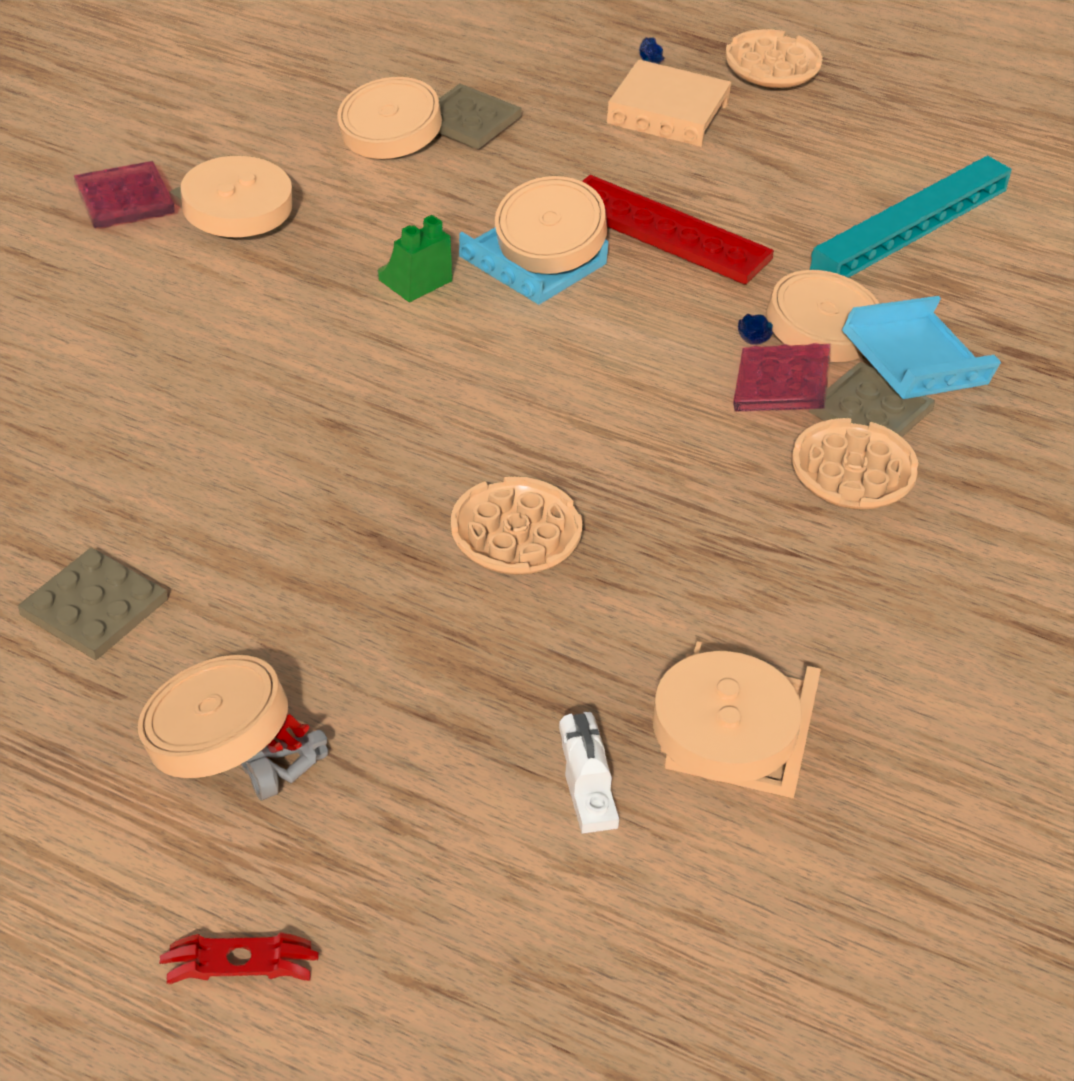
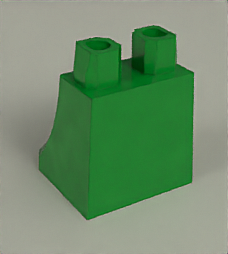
M434 215L424 218L423 228L421 229L410 225L402 228L401 238L394 241L392 255L388 263L377 270L378 280L409 303L452 282L451 236L443 231L442 221Z

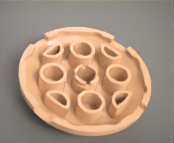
M771 29L752 30L741 33L733 38V42L730 45L727 44L726 60L737 75L751 83L772 88L792 87L813 78L821 68L822 54L815 44L798 35L795 39L784 36L785 31Z
M851 418L830 419L810 426L797 438L792 453L795 472L805 487L819 498L844 508L866 510L893 504L909 493L915 485L918 475L917 456L912 447L901 436L877 423L870 422L869 426L851 423Z
M504 477V482L490 485L486 481L479 483L467 490L457 500L451 514V532L454 541L462 553L476 564L498 573L526 575L550 569L563 562L572 554L581 538L582 517L573 506L574 501L570 496L552 484L528 477Z

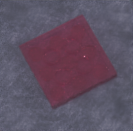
M153 161L74 175L75 186L94 228H106L114 224L136 222L140 219L162 217L166 214L175 213L174 203Z
M812 343L809 345L785 344L780 346L744 347L742 349L733 400L734 411L825 409L831 361V344Z

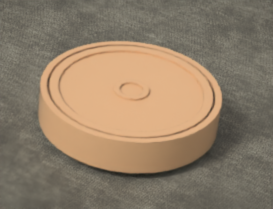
M408 77L382 78L358 87L343 100L337 115L345 145L356 154L374 159L401 157L423 148L434 139L442 124L439 100L434 89L420 80Z
M226 156L211 159L195 166L184 176L181 183L182 209L185 217L192 225L207 233L224 237L259 235L278 227L290 215L292 210L291 180L279 166L260 158Z
M541 177L519 185L504 197L495 215L496 234L503 255L525 270L534 273H561L585 264L599 252L607 235L605 206L600 195L588 184L569 177Z
M802 270L790 273L777 282L768 304L767 320L773 333L785 345L796 352L822 361L848 362L864 357L861 351L842 331L849 313L853 307L880 303L869 290L850 278L828 271Z
M711 651L687 657L676 663L664 674L656 690L652 721L654 733L661 748L682 768L710 780L745 782L773 773L790 758L798 739L802 720V707L799 696L791 682L770 664L742 653Z
M248 655L217 657L193 665L165 682L143 707L138 720V734L153 764L163 773L180 778L211 776L244 763L264 749L277 735L285 722L288 712V700L275 670L266 661Z

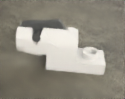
M591 712L566 715L560 720L559 730L566 758L565 777L581 833L618 829L619 817L610 790L612 777L606 761L605 749L596 719Z

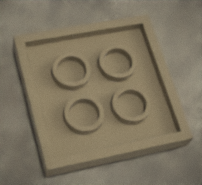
M458 84L438 99L442 115V124L438 133L467 144L472 148H481L521 117V107L463 84Z
M859 362L810 403L809 412L824 421L851 418V423L869 426L870 422L877 423L903 437L933 410L935 400L926 395L902 399L876 369Z
M91 547L18 605V609L22 617L92 659L97 660L167 601L168 598L167 591Z

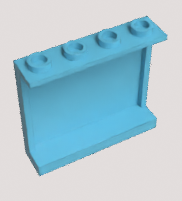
M496 228L475 239L464 232L459 233V257L540 305L607 264L609 241L605 239L599 252L585 264L569 271L553 274L530 272L507 259L500 250Z
M939 296L853 307L842 329L846 336L902 399L988 385L1001 363L995 355L975 357L938 318L934 311L941 300Z

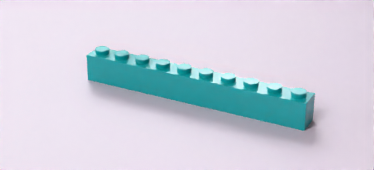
M987 155L817 245L811 254L810 270L833 272L849 278L1005 192L1012 169Z

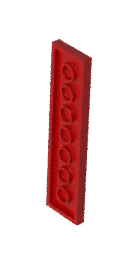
M590 174L582 181L591 186L603 200L607 227L636 238L643 243L660 248L664 252L679 256L688 262L698 264L712 272L724 275L736 282L746 285L773 259L774 250L596 176Z

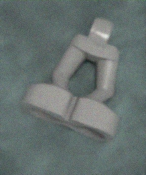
M322 730L311 732L301 738L294 736L293 738L302 744L295 751L283 748V751L271 753L266 746L255 756L241 764L244 772L249 775L254 791L260 801L278 794L277 775L292 784L312 765L316 764V760L327 757L328 748L325 745L327 744V737ZM294 753L300 755L287 770L274 764L267 758H280Z

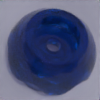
M646 37L642 40L639 46V54L642 60L661 64L660 62L665 57L662 56L663 48L656 44V39L654 37Z
M746 314L738 322L740 336L751 345H760L767 342L774 333L772 332L773 324L768 322L762 314Z

